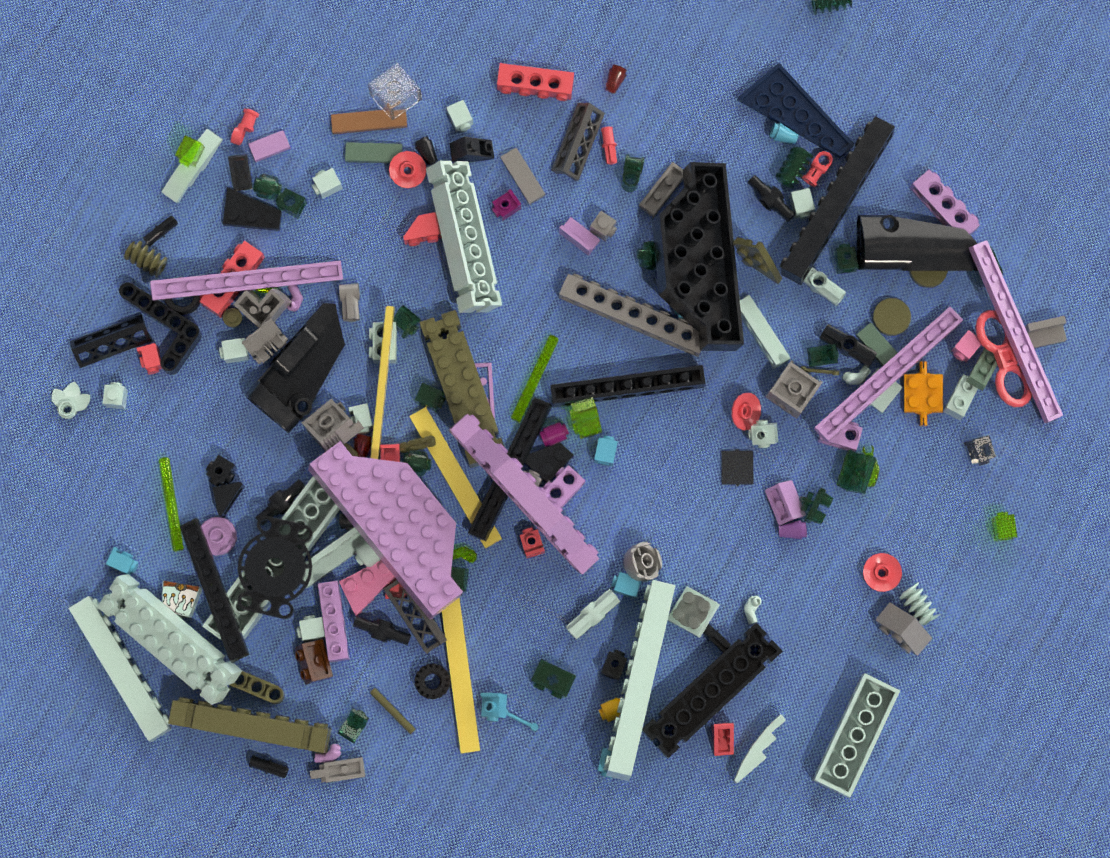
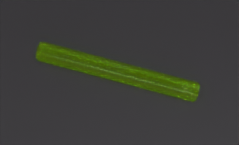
M549 335L511 415V419L516 422L521 421L558 343L556 336Z
M164 457L159 459L172 549L177 552L182 551L184 547L170 459Z

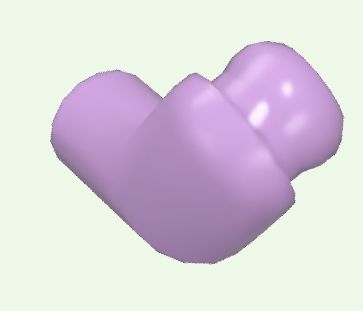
M297 285L288 286V289L292 295L290 299L292 302L287 309L295 312L300 308L303 296Z
M332 744L327 753H315L314 762H334L341 755L340 745Z

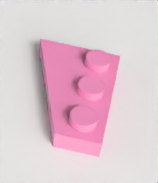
M380 560L373 566L366 567L339 581L355 616H359L362 610L395 577Z

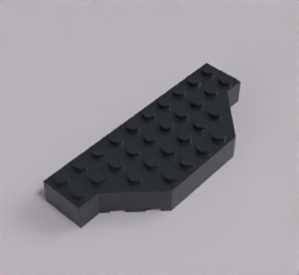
M690 162L683 169L684 189L652 222L659 296L698 332L700 351H737L744 345L726 163Z

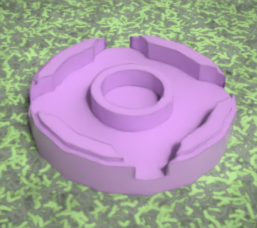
M214 517L202 524V529L212 555H225L233 549L237 541V531L230 521L225 518Z

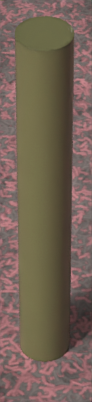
M376 688L370 692L410 735L416 730Z

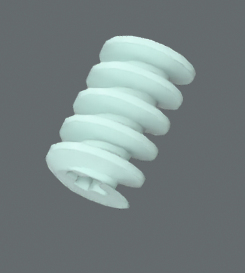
M918 582L904 591L900 596V600L907 599L904 606L911 605L908 612H915L913 617L919 618L918 622L921 625H925L940 615L933 616L936 609H929V606L932 604L931 601L924 602L928 596H920L923 589H916L919 584Z

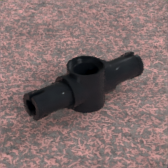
M756 175L748 181V184L759 194L760 203L768 211H777L787 222L795 216V213L784 203V196L778 188L766 186Z
M298 479L287 490L284 489L282 491L280 489L268 499V507L255 518L259 520L263 516L273 517L286 513L293 504L294 498L304 489L305 485ZM264 520L261 525H265L269 520Z
M356 616L353 627L367 631L372 638L386 643L393 640L408 646L411 634L395 629L392 623L378 618L371 621Z

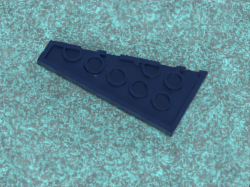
M780 63L737 98V101L776 123L783 124L799 134V136L838 158H841L854 146V143Z

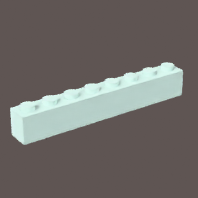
M88 596L68 609L147 740L152 742L172 730L169 726L170 724H168L169 717L161 713L159 709L162 707L156 697L152 698L149 693L151 688L146 680L143 682L139 675L142 673L136 664L132 665L129 660L131 654L126 647L122 648L119 643L122 641L120 636L110 628L111 621L106 614L103 616L99 608H97L99 605L98 600Z

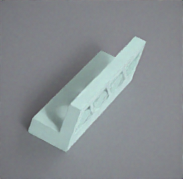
M748 295L740 300L742 321L773 369L790 360V356L751 296Z
M355 527L311 558L313 565L312 576L306 587L307 589L356 554V547L365 540ZM306 569L304 581L308 577L309 569Z

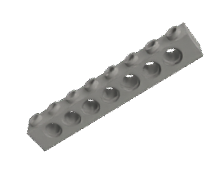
M578 274L567 275L559 293V299L699 357L701 351L698 332L691 325H688L686 320L681 318L676 320L665 311L657 312L646 303L642 305L636 303V300L632 297L625 296L624 298L613 289L608 288L606 290L594 281H590V283L584 281L583 277ZM579 288H584L587 293L581 296L576 291ZM597 295H601L604 298V301L602 303L595 302L594 297ZM613 303H619L621 304L622 308L620 310H614L612 309L611 305ZM631 310L638 311L639 316L636 318H632L629 315V312ZM652 317L656 319L657 323L649 325L646 320ZM671 325L674 331L668 333L664 330V326ZM684 332H688L691 334L692 338L690 340H684L681 334Z

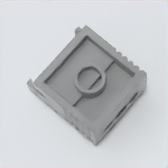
M791 360L766 398L797 419L823 382L821 380L819 382L793 364Z
M332 399L311 414L308 419L301 422L310 436L325 452L340 441L342 444H345L364 429L359 421L353 423L344 412L346 408L341 402L336 404Z

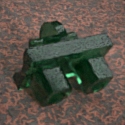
M820 488L814 501H812L814 494L808 492L807 497L800 496L799 501L803 503L801 510L806 512L808 506L811 507L804 520L805 522L810 523L812 521L822 524L826 514L818 511L817 508L819 504L829 508L834 499L825 493V489Z

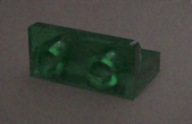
M847 450L838 476L837 486L848 492L865 494L876 458L872 455L858 454L852 450Z

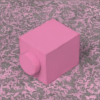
M968 330L951 351L959 361L967 362L981 346V343L977 336Z

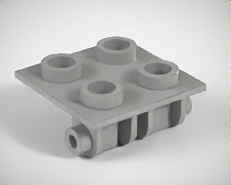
M271 318L263 323L253 334L247 336L242 344L258 364H264L270 358L267 351L273 356L270 349L273 348L277 353L278 351L274 346L280 350L287 344L288 339L282 334Z

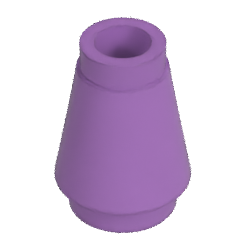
M800 520L779 526V537L793 539L807 537L806 522H801Z

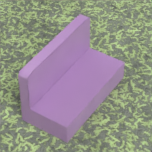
M572 217L569 218L564 226L561 225L559 227V234L588 256L600 242L599 238Z
M792 480L778 483L765 490L779 526L806 516Z

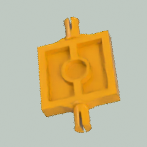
M923 361L919 362V373L904 374V413L920 415L919 426H923V419L924 426H928L927 415L943 413V374L927 373V361H924V369Z

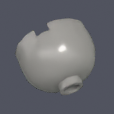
M641 542L627 550L624 555L623 565L626 573L632 579L644 582L658 577V572L662 569V559L659 551L656 548H652L650 543Z

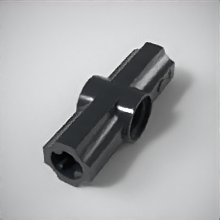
M829 324L819 338L839 350L842 355L849 356L868 368L877 355V352L858 342L854 336L846 335ZM849 342L853 345V349L848 350L843 344Z

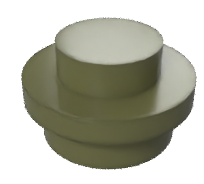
M228 309L223 315V321L228 327H237L242 322V314L237 309Z

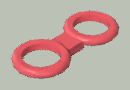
M986 310L978 317L975 329L979 342L986 350L994 354L999 367L995 378L996 391L1007 405L1023 407L1029 403L1032 393L1020 366L1017 365V359L1006 333L1002 345H995L988 340L984 330L986 320L993 318L1000 324L1001 322L996 310ZM1007 372L1016 373L1023 381L1024 394L1021 399L1012 398L1007 393L1004 386V377Z

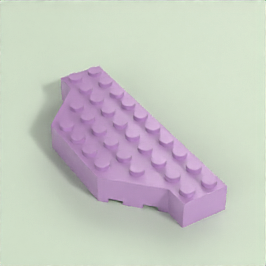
M468 414L464 415L448 431L571 566L583 575L599 560L597 556L599 552L591 544L587 545L583 541L586 538L579 530L573 528L575 524L567 516L561 514L563 509L556 502L548 499L550 495L543 487H537L534 484L536 480L529 472L524 473L521 470L523 465L516 458H510L507 455V449L501 443L496 444L492 440L494 437L488 430H482L478 426L480 424L478 419L473 414L470 416Z
M340 441L309 464L308 471L429 620L461 596L463 591L451 578L456 522L408 463L352 456Z

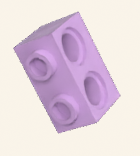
M850 422L828 443L820 435L818 442L855 453L863 428L858 427L859 424L855 422ZM852 432L855 436L854 440H848L845 437V433Z
M569 465L566 468L562 467L555 474L557 478L553 482L548 481L543 487L549 495L554 489L561 492L559 498L555 499L551 495L548 497L550 501L556 502L561 508L585 484V480ZM565 476H572L574 482L570 485L566 484L563 481Z

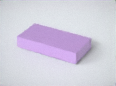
M283 130L248 144L255 162L291 149Z

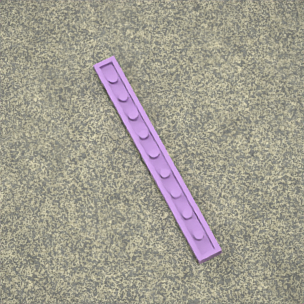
M986 240L969 247L1044 423L1063 416L988 241Z
M341 261L154 280L150 281L153 301L343 280Z
M951 307L946 309L815 426L814 430L828 443L961 324L963 319Z

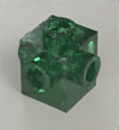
M654 241L644 242L641 248H638L636 259L639 260V267H644L647 270L656 269Z

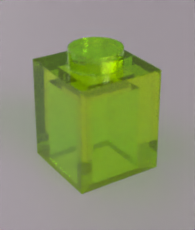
M185 135L175 154L179 160L178 163L185 167H189V165L196 167L205 146L201 142Z
M1008 512L996 513L997 516L992 518L995 542L1017 538L1014 514L1008 515Z

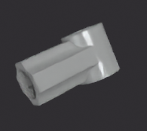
M359 284L339 285L343 321L356 322L360 320L358 300H360Z

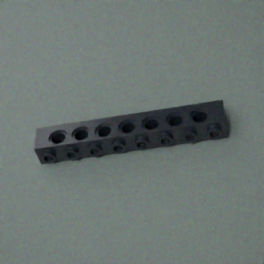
M703 365L553 384L550 385L552 405L555 408L704 388L706 383Z

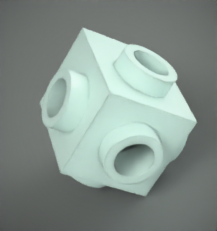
M768 420L756 421V424H753L751 429H749V440H752V444L758 445V448L770 447V444H776L778 442L777 422L768 423Z

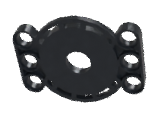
M263 516L257 522V528L261 534L256 535L245 545L239 557L238 574L246 592L239 595L237 602L240 608L246 611L280 619H289L294 613V608L289 601L294 600L303 593L312 576V559L308 548L304 544L312 540L313 532L309 526ZM264 520H269L272 524L271 528L267 531L261 529V523ZM284 524L289 525L291 528L288 535L280 533V527ZM302 529L309 531V537L305 540L300 539L298 536L299 531ZM257 540L258 543L248 551L249 546ZM305 552L308 556L309 564H306L305 558L303 556ZM244 554H247L245 566H242ZM279 558L284 562L285 568L280 576L272 577L266 572V564L270 559ZM306 569H309L308 577L304 581ZM242 571H245L248 580L246 583L242 578ZM302 584L303 587L294 595L293 592ZM244 596L252 598V604L248 607L243 606L241 603ZM264 600L271 602V608L268 611H263L260 608V604ZM282 605L290 607V613L286 616L281 615L279 612Z

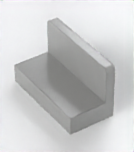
M1065 316L1033 322L1025 326L1034 348L1061 343L1067 340L1063 327L1066 324Z

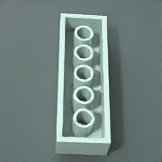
M866 673L861 675L812 781L846 798L851 797L900 690Z

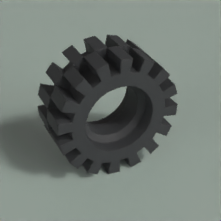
M434 663L426 664L416 673L415 687L423 697L433 700L441 698L447 693L450 687V677L446 669L441 665ZM430 674H436L440 678V684L435 689H429L425 685V678Z

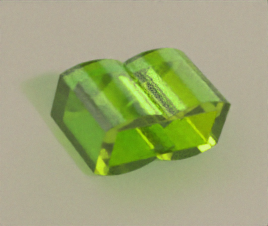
M593 397L571 404L572 410H569L571 421H575L572 424L575 435L579 434L580 439L602 433L599 414Z

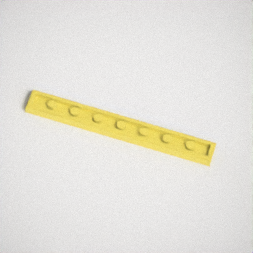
M387 306L385 310L370 455L372 459H379L395 311L393 306Z
M425 407L409 417L421 438L430 435L435 437L436 445L427 448L472 525L482 503ZM494 526L487 541H480L486 549L502 540Z
M459 597L442 611L445 638L447 639L446 647L460 752L463 754L480 751Z

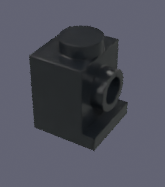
M615 649L614 652L609 651L601 675L619 681L628 659L624 657L625 653ZM614 660L619 663V666L616 668L611 665V662Z

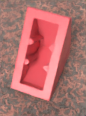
M734 723L713 724L714 756L734 755Z

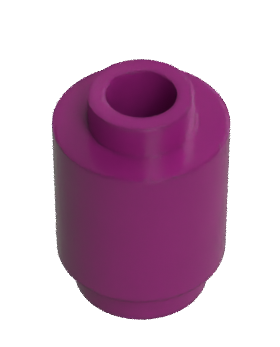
M560 421L543 428V431L539 432L545 446L549 444L552 446L567 439L566 435L569 434L565 423L561 425Z

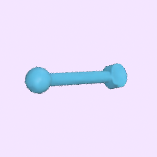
M506 709V716L529 726L532 731H537L538 724H531L509 713Z

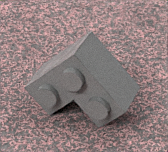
M271 289L263 299L253 290H245L233 305L260 328L263 323L271 318L275 322L292 301L279 289Z
M889 603L875 619L880 625L879 630L887 636L891 634V637L896 642L901 643V649L908 654L912 652L918 656L932 639L915 617L892 603Z

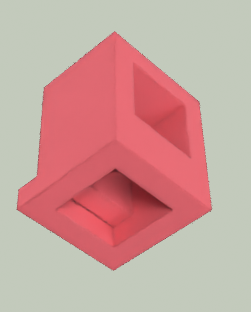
M153 343L137 348V352L142 355L139 357L142 368H145L149 375L158 373L162 369L158 346Z
M531 527L522 530L523 534L519 535L526 559L545 553L538 529L534 530ZM534 538L535 543L530 545L528 539Z

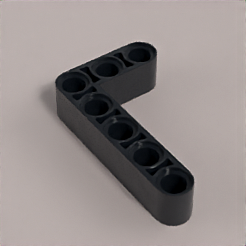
M130 282L122 284L119 288V293L125 302L178 335L160 362L162 369L167 374H177L201 340L202 333L196 324L159 300L152 301L151 295ZM128 289H133V294L126 297L125 292ZM148 299L149 304L147 306H140L141 301ZM160 309H164L165 314L161 317H157V311ZM174 320H181L178 327H172ZM190 330H197L194 337H188ZM180 345H185V351L178 353L177 348ZM169 361H175L173 368H166V364Z

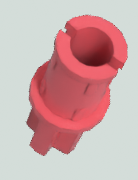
M613 127L601 128L602 148H604L606 163L613 165L617 163L615 150L617 144L614 142Z

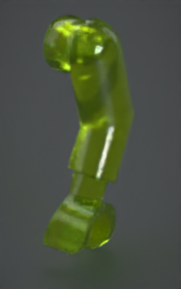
M865 445L862 449L868 458L869 468L864 479V483L868 487L876 485L880 472L877 459L873 455L874 447L872 445L870 453L865 452Z

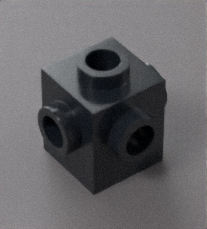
M218 455L215 461H211L206 468V471H208L206 475L210 478L208 481L215 486L230 484L235 477L233 473L237 467Z

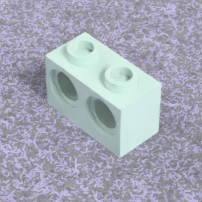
M373 322V328H369V339H373V347H369V358H373L374 364H380L381 356L378 355V351L382 349L383 338L378 336V332L384 329V322ZM393 322L389 364L397 363L396 322Z
M964 374L959 379L943 411L958 420L965 416L978 388L966 382L968 376Z

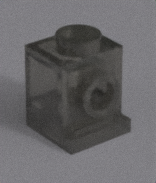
M989 435L964 442V445L968 448L972 464L985 465L990 463L989 459L996 457Z

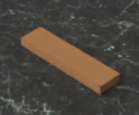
M406 108L332 114V133L344 134L407 128Z

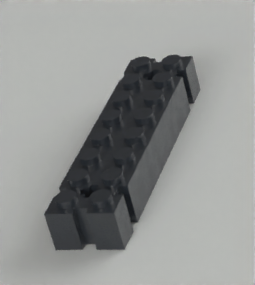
M757 623L743 634L746 638L743 642L738 639L661 710L658 713L661 718L657 722L652 719L642 728V732L651 742L654 739L658 741L660 745L657 749L667 759L680 748L677 745L680 740L684 743L687 742L766 667L763 663L766 660L770 664L783 652L773 640L768 643L764 639L766 632ZM751 646H753V648H758V656H756L755 654L752 655L750 653ZM665 726H668V728L671 726L673 728L672 736H670V734H664V732L666 731L664 728Z

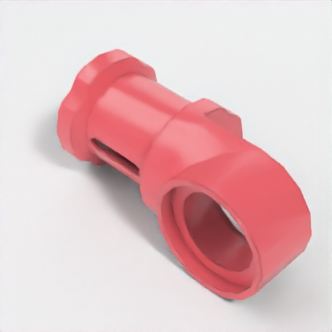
M243 109L242 121L234 128L231 143L240 146L246 131L254 132L253 126L260 114L251 109Z
M826 151L819 152L810 164L811 168L807 174L802 176V180L808 185L816 187V182L820 176L825 174L833 161L832 155ZM821 156H826L829 159V163L821 165L818 159Z

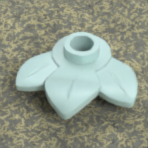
M72 382L64 391L54 389L52 392V402L58 407V414L62 418L71 419L78 411L86 409L90 402V395L81 394L79 386L76 382ZM66 407H71L69 413H65Z

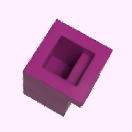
M511 189L492 202V212L497 218L500 217L502 221L521 210V203ZM507 202L509 205L507 207H503L501 204Z

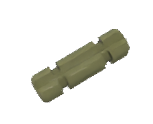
M430 435L425 438L399 443L400 452L407 453L411 450L415 451L426 447H433L436 445L435 437Z

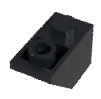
M464 136L449 143L451 158L454 162L468 161L470 163L494 159L492 140Z

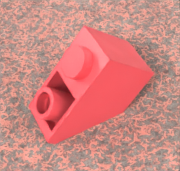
M436 212L418 215L403 236L405 245L417 246L420 242L424 241L434 243L442 238Z

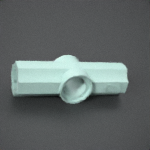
M813 267L804 280V283L810 287L812 292L819 293L835 306L846 295V292L830 281L823 272H818ZM818 279L821 280L823 284L820 286L815 285L813 281Z
M609 589L595 602L592 601L580 612L581 614L565 628L577 640L590 627L597 625L620 600Z

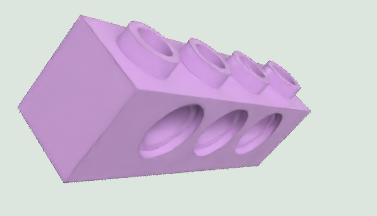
M929 169L912 183L911 191L942 225L965 229L970 235L980 226L978 218L966 210L965 204L953 196V191L948 186H944L941 183L937 173H932ZM929 189H936L938 194L932 195L929 192ZM942 202L949 203L950 209H945L942 206ZM954 217H962L963 222L958 223Z
M339 582L318 583L329 662L350 660Z

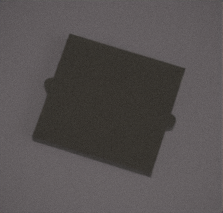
M739 449L735 451H721L722 485H736L738 487L739 485L754 484L753 451H739Z

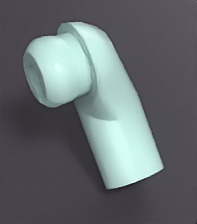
M751 596L744 606V612L749 625L758 622L755 611L762 602L759 596Z

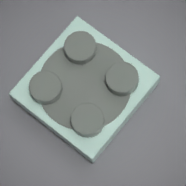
M686 586L669 614L668 621L700 638L720 605Z

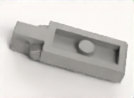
M363 757L327 762L319 765L320 770L310 771V778H321V783L366 777Z

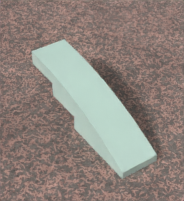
M206 129L177 167L162 193L174 202H180L188 187H191L199 173L204 171L223 139L209 129Z
M781 714L764 729L750 747L733 781L735 784L767 758L762 751L776 740L772 732L786 721Z

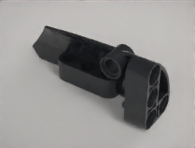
M858 215L856 265L858 270L978 271L969 247L978 243L965 229L892 215ZM884 219L890 221L888 229L883 226Z
M323 303L271 361L270 367L244 395L288 433L305 415L310 413L316 395L345 345L336 304ZM300 401H304L306 404L303 411H299L297 408Z

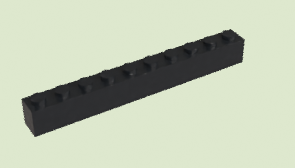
M876 116L872 122L869 121L866 124L865 133L862 137H858L854 151L848 153L845 166L839 168L835 182L831 181L827 188V195L825 197L822 196L819 200V208L816 212L813 211L811 213L807 227L804 226L801 229L798 242L792 244L789 250L791 252L790 255L782 260L780 264L782 276L802 285L893 137L894 125Z

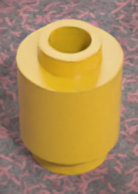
M616 697L600 704L601 709L598 711L602 720L606 719L607 722H611L616 717H620V713L617 712L620 698Z

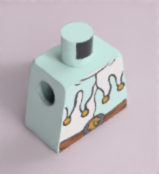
M163 581L162 603L181 619L182 617L192 618L202 588Z

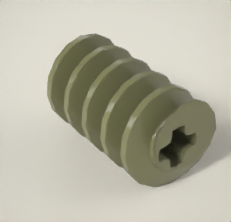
M133 241L125 251L124 259L130 260L138 268L143 267L144 272L149 271L151 276L155 275V278H157L164 270L168 258L164 257L160 260L161 253L154 256L155 249L148 252V245L141 248L142 241H139L137 244Z

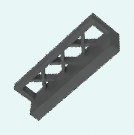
M577 103L551 171L556 174H565L571 179L579 181L604 117V112L590 103ZM592 112L597 114L596 120L593 123L591 121ZM586 129L589 130L590 134L587 140H585L584 136ZM582 145L583 153L579 157L577 150ZM572 163L576 164L575 174L569 171Z
M398 580L383 589L425 654L447 641L434 619H428ZM397 584L402 589L401 598L393 597L389 591ZM403 602L412 604V615L402 611ZM414 618L423 621L422 631L416 630L412 626ZM424 634L432 635L436 643L427 648L423 642Z

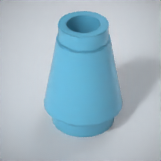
M774 123L769 137L773 138L774 141L795 144L799 134L781 123Z

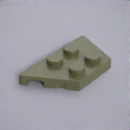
M737 237L733 244L737 249V254L741 256L742 262L779 284L782 276L763 243L758 241L756 245H753L752 240Z

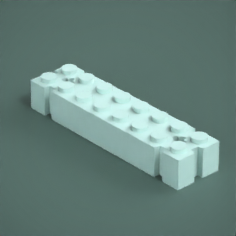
M438 161L426 168L429 183L433 184L434 187L431 193L453 288L459 294V297L456 298L459 313H471L475 310L477 313L489 312L502 306L499 291H495L494 287L497 281L474 183L469 181V177L472 176L469 162L456 161L452 164L451 161Z
M129 574L117 576L109 588L112 593L104 595L97 608L108 617L115 616L114 622L193 690L200 689L202 691L200 696L212 705L223 701L230 690L227 685L235 683L242 670L230 661L225 662L223 660L224 654L146 588L139 589L140 583Z

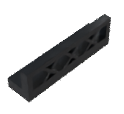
M140 314L71 340L70 345L79 367L82 368L152 340L146 328L144 318ZM143 330L146 336L139 340L133 338L134 334ZM120 338L127 340L123 346L115 345V343ZM101 345L109 346L108 351L105 353L98 352L97 350ZM88 352L91 353L89 359L81 361L79 354Z

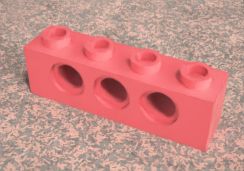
M500 63L497 90L504 94L515 92L521 96L537 95V97L542 99L554 97L559 101H567V99L571 100L574 72ZM514 78H520L522 80L519 84H515L512 82ZM533 80L540 82L538 86H532L530 83ZM557 83L559 86L553 89L549 87V84Z
M244 240L242 244H238L234 249L233 253L235 254L233 257L225 261L221 273L256 270L265 256L261 251ZM244 259L247 261L245 266H237L240 260ZM240 291L227 292L222 297H216L215 294L201 295L200 303L203 307L221 318Z

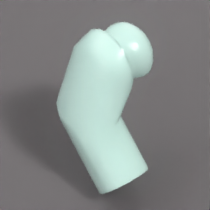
M863 366L858 373L845 372L843 380L849 385H859L871 373V370Z

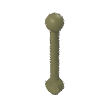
M800 367L805 372L839 375V370Z

